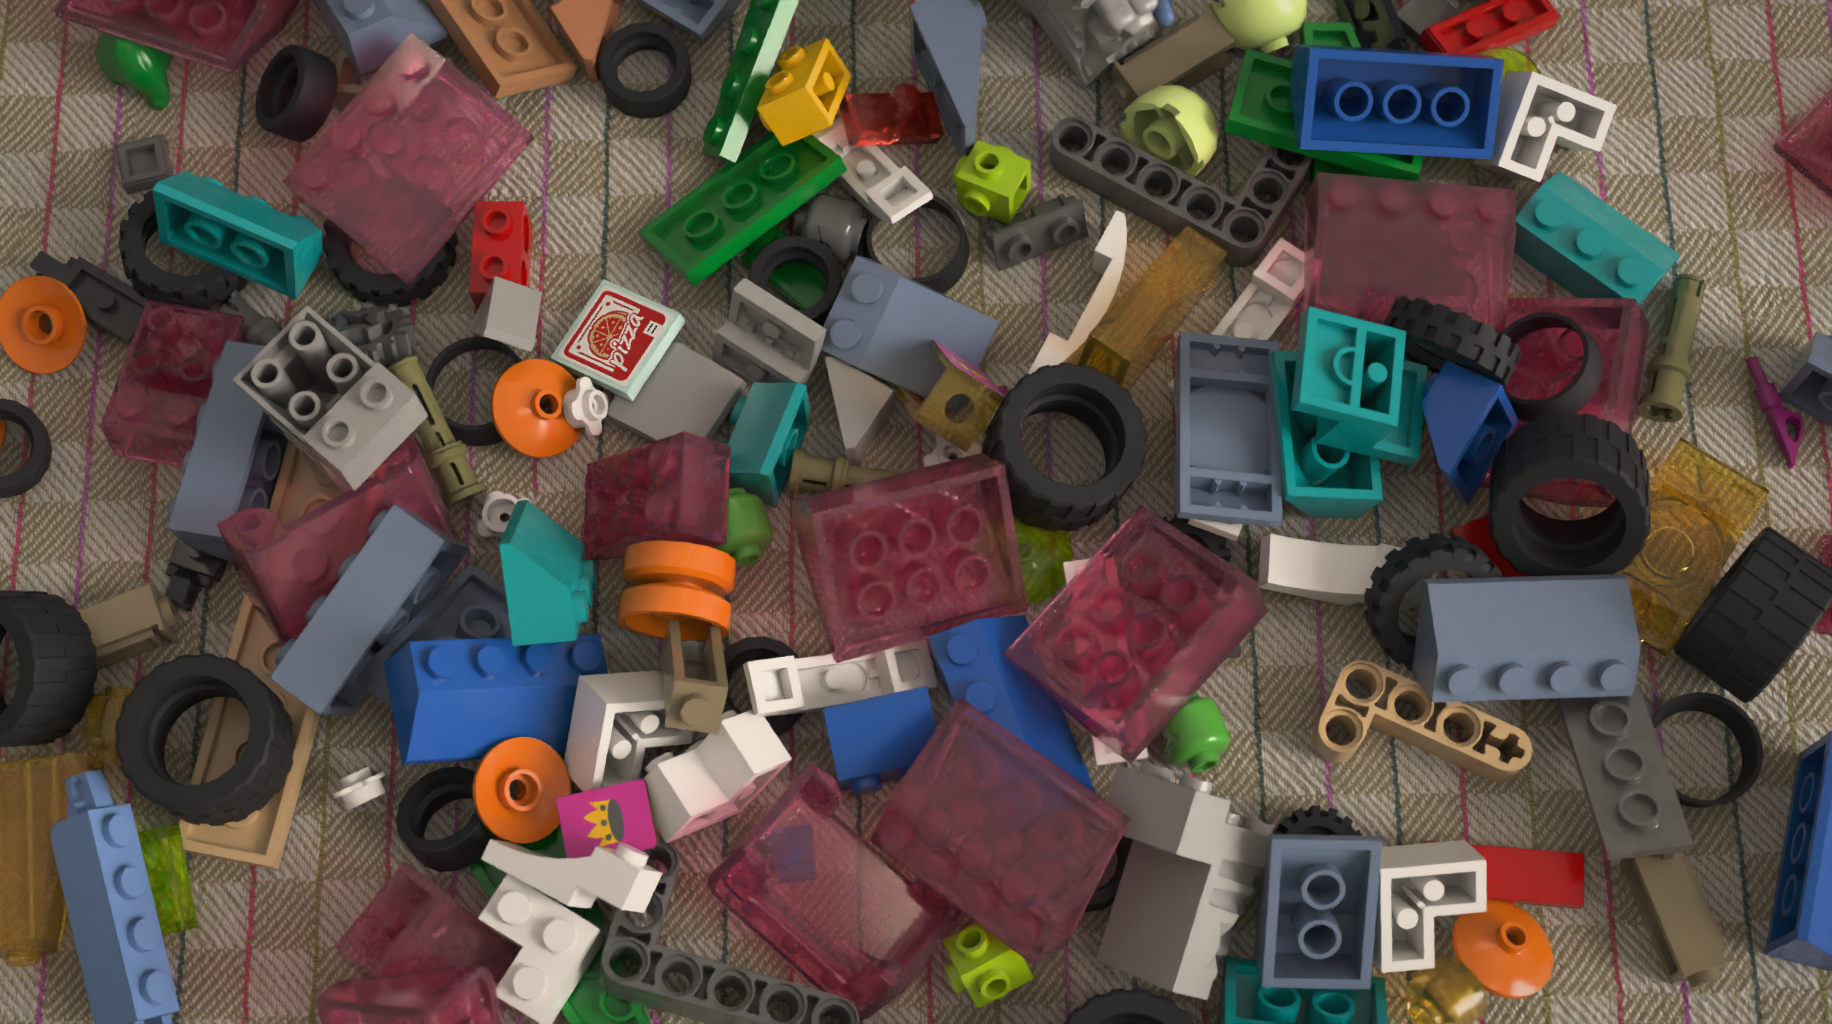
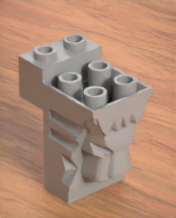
M1015 0L1027 18L1032 15L1035 17L1084 88L1111 72L1113 62L1118 61L1122 65L1123 59L1163 36L1156 23L1155 16L1152 15L1158 0Z
M308 305L232 379L258 407L270 416L269 419L284 432L286 438L302 451V458L345 498L353 490L356 491L428 417L417 395L378 361L376 363L373 362Z
M1143 761L1140 771L1118 765L1099 827L1131 838L1133 842L1095 961L1168 991L1207 1000L1213 979H1216L1218 972L1215 957H1224L1229 953L1233 926L1238 917L1245 913L1244 901L1253 894L1255 880L1263 879L1270 835L1273 832L1274 826L1245 816L1242 818L1241 825H1238L1241 815L1228 811L1231 801L1210 794L1212 783L1181 774L1177 784L1171 782L1172 770Z

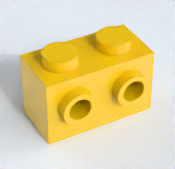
M826 37L806 47L801 48L800 45H795L782 52L776 59L777 64L771 78L765 84L766 89L757 109L765 128L775 134L782 146L830 127L852 75Z

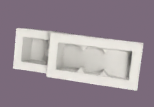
M1269 534L1261 538L1258 588L1344 606H1350L1357 602L1365 603L1366 588H1371L1373 581L1370 577L1377 566L1382 568L1387 562L1385 556L1394 548L1397 551L1402 548L1383 543L1377 546L1348 545ZM1426 576L1418 580L1405 594L1399 608L1400 611H1405L1421 604L1423 582Z
M490 839L481 858L567 906L590 909L596 897H599L621 910L645 912L662 875V872L646 864L649 857L646 853L624 843H619L617 849L596 846L592 855L588 857L552 858L530 851L516 843Z

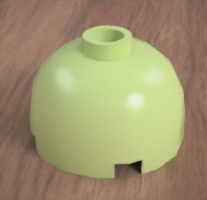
M1223 0L1224 7L1221 6V3L1217 2L1208 4L1236 40L1233 47L1241 50L1260 48V51L1265 54H1271L1289 46L1287 36L1300 28L1307 9V0Z
M1162 85L1153 88L1136 98L1123 112L1126 113V119L1120 124V133L1124 141L1192 177H1195L1203 170L1216 151L1219 128L1213 111L1203 98L1183 86Z

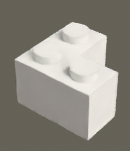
M1533 71L1506 72L1500 92L1493 160L1474 159L1473 164L1513 180L1541 182L1554 144L1572 151L1600 152L1617 105Z
M660 671L579 676L564 763L569 777L583 792L640 779L645 748L692 743L694 731L664 727L666 714L662 673Z
M753 709L738 715L734 710L722 714L718 734L709 733L706 738L691 745L683 754L675 757L672 752H667L646 766L647 776L643 781L646 786L652 821L666 843L742 812L790 762L792 758L765 717L754 716Z
M1466 840L1382 847L1373 963L1382 973L1435 968L1434 916L1487 912L1486 859Z
M508 873L478 917L489 929L521 948L493 992V995L538 1024H552L607 938L595 925Z

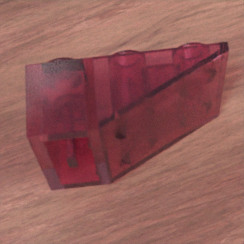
M151 300L147 301L100 423V427L115 456L183 467L185 455L189 450H192L198 431L197 418L199 410L207 402L212 387L213 365L216 359L221 357L226 340L241 342L245 320L242 315Z
M683 431L588 464L584 482L586 491L584 522L581 529L586 560L623 559L624 550L628 546L643 541L688 542L711 548L725 545L727 537L731 446Z
M405 861L334 945L345 963L426 1024H493L508 1005L493 995V992L518 955L515 950L448 893Z

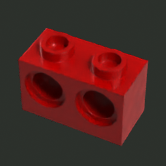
M475 201L469 294L477 310L495 276L529 287L533 225L524 201Z

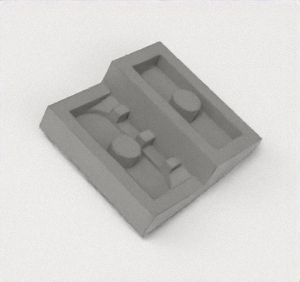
M744 277L732 290L728 320L716 332L712 361L737 375L750 386L753 383L798 382L807 386L819 358L827 329Z
M673 341L635 399L631 401L617 394L608 406L606 416L613 424L649 439L656 449L694 465L747 384L743 379L719 364Z

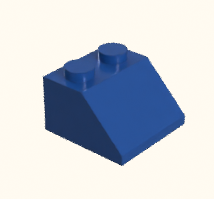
M1447 360L1440 373H1434L1428 379L1423 389L1422 397L1424 400L1421 405L1439 468L1459 502L1469 506L1490 471L1494 456L1500 450V445L1506 437H1510L1519 420L1501 384Z
M927 686L823 708L841 792L851 790L852 795H866L881 790L883 782L902 778L903 784L921 783L932 779L934 771L942 770L941 754Z

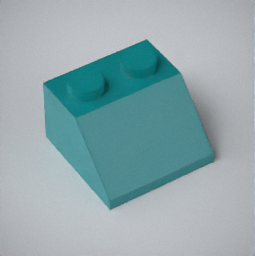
M798 382L753 383L747 399L743 397L738 399L731 418V425L735 426L728 443L722 441L719 444L713 459L712 469L716 470L720 489L744 488L747 493L759 496L765 505L773 508L777 507L791 472L795 448H801L812 421L806 385Z

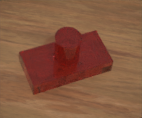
M908 83L897 85L892 93L845 94L839 106L849 146L937 144L944 135L934 93L919 92L916 87Z

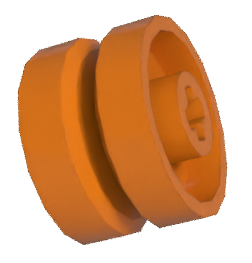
M661 540L631 544L624 550L621 573L623 580L631 587L619 594L616 613L618 625L639 635L664 640L668 620L679 621L681 642H706L709 626L720 627L721 639L729 634L732 608L730 603L722 597L734 590L737 567L735 558L723 551L688 542Z

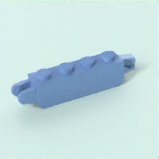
M102 770L83 772L71 776L65 780L68 800L67 818L54 823L50 838L94 1024H173L170 1014L180 1011L131 804H115Z

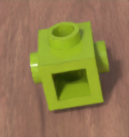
M978 140L969 156L962 155L954 169L953 182L957 185L958 204L964 206L966 210L974 215H986L1010 225L1031 189V161L1015 155L1007 147L1001 145L993 146Z
M999 911L942 941L952 960L943 965L950 982L957 994L967 990L977 1009L1034 979Z

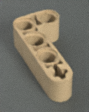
M1364 660L1353 661L1343 668L1332 687L1313 730L1311 739L1313 749L1320 758L1331 763H1341L1353 756L1370 726L1495 782H1506L1516 777L1530 761L1533 751L1530 738L1518 727L1462 702L1432 703L1417 682ZM1352 679L1363 681L1369 687L1371 696L1366 699L1353 697L1346 688V682ZM1402 700L1412 703L1418 710V719L1413 721L1402 719L1396 713L1394 703ZM1454 722L1462 726L1466 732V742L1457 743L1447 738L1444 733L1443 724ZM1335 724L1344 727L1350 734L1351 743L1342 746L1334 744L1326 735V727ZM1482 735L1485 736V740L1480 745L1482 747L1479 752L1474 751L1473 747ZM1500 745L1509 749L1507 752V757L1510 759L1508 763L1499 760L1500 751L1497 748Z

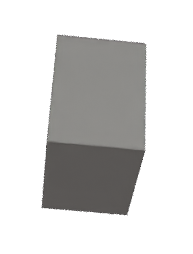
M495 276L472 320L469 330L484 337L532 352L542 292Z
M833 355L824 357L826 372L845 458L850 459V464H857L894 410V390Z

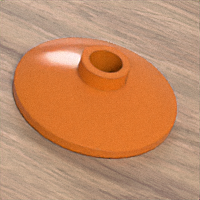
M47 276L25 277L10 285L0 299V343L10 359L29 372L50 374L66 369L78 358L85 344L87 326L83 308L75 294L62 282ZM48 317H50L52 321V330L49 328L47 323Z
M543 359L524 360L505 370L495 383L490 402L494 426L504 442L518 453L533 458L552 457L570 448L583 430V428L572 427L565 419L563 413L564 396L569 390L576 389V380L560 365ZM541 397H545L551 405L550 414L543 412L540 408Z
M530 737L510 738L492 747L480 761L473 781V801L480 820L492 834L511 843H532L551 834L560 824L555 798L571 795L569 773L560 755L545 742ZM512 781L519 788L518 796L514 800L511 799L509 792Z
M1487 899V912L1459 914L1452 929L1454 953L1464 972L1478 986L1499 997L1520 999L1535 994L1546 984L1553 968L1552 948L1544 930L1529 913L1513 903Z

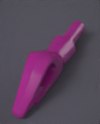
M1750 357L1745 362L1757 387L1753 393L1762 411L1765 412L1774 439L1782 456L1786 459L1788 470L1793 469L1799 444L1804 433V420L1797 412L1783 407L1775 383L1768 382L1758 357ZM1786 423L1792 424L1795 428L1794 440L1793 437L1787 434Z

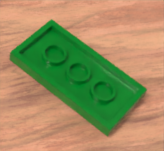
M1246 49L1224 132L1409 186H1415L1420 175L1423 156L1297 148L1290 99L1293 61Z
M770 132L740 154L736 163H728L638 232L647 247L689 284L695 287L743 249L751 246L756 239L780 221L789 217L793 211L818 192L826 189L834 180L844 174L847 169L841 156L812 134L782 146L775 134Z

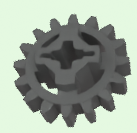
M375 306L369 308L362 307L358 311L350 312L343 310L333 315L332 318L324 319L373 362L376 363L378 361L386 369L399 362V357L411 356V348L417 346L411 316L403 315L401 309L388 313L386 306H381L380 308Z

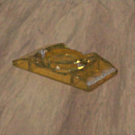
M1682 437L1676 442L1649 484L1651 527L1649 536L1645 539V547L1640 555H1636L1632 560L1631 565L1625 570L1615 573L1624 574L1628 578L1639 641L1665 657L1672 651L1770 490Z

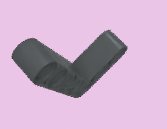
M1067 117L1060 120L1054 126L1051 134L1050 163L1060 175L1235 267H1247L1260 257L1306 181L1312 157L1269 145L1237 199H1234L1084 119ZM1067 143H1076L1083 147V149L1077 152H1070L1062 148V146ZM1282 156L1294 157L1299 164L1287 165L1280 161L1279 158ZM1109 165H1117L1122 167L1125 172L1111 174L1103 168ZM1151 187H1158L1165 190L1167 195L1154 197L1147 193L1146 190ZM1259 194L1271 195L1276 202L1265 204L1256 199L1255 196ZM1202 210L1208 213L1210 218L1198 220L1189 215L1188 212ZM1243 232L1250 235L1253 241L1241 243L1236 241L1232 234Z
M656 837L657 844L654 848L641 850L649 856L648 860L662 862L668 872L661 876L646 907V911L653 918L652 923L644 927L635 926L626 919L625 914L628 911L616 907L599 968V981L607 994L618 999L707 1024H819V1019L825 1016H833L839 1019L842 1024H859L857 1008L850 1000L842 996L658 945V938L679 869L680 856L677 848L671 842L666 843L663 838ZM627 958L637 965L639 972L628 978L620 977L611 970L610 964L616 959ZM669 973H680L689 980L691 987L683 992H673L667 989L662 978ZM722 987H730L740 994L742 1003L735 1007H726L718 1002L714 992ZM775 1001L787 1004L792 1010L793 1019L786 1022H779L773 1019L768 1013L767 1005Z

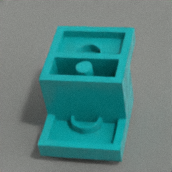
M1310 306L1301 314L1291 410L1318 416L1315 443L1412 466L1420 459L1423 424L1421 403L1424 400L1422 393L1426 385L1427 366L1404 360L1406 331Z

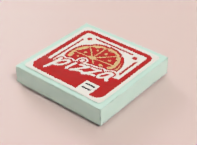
M603 279L550 358L568 372L579 377H589L592 383L633 401L686 321L681 313Z

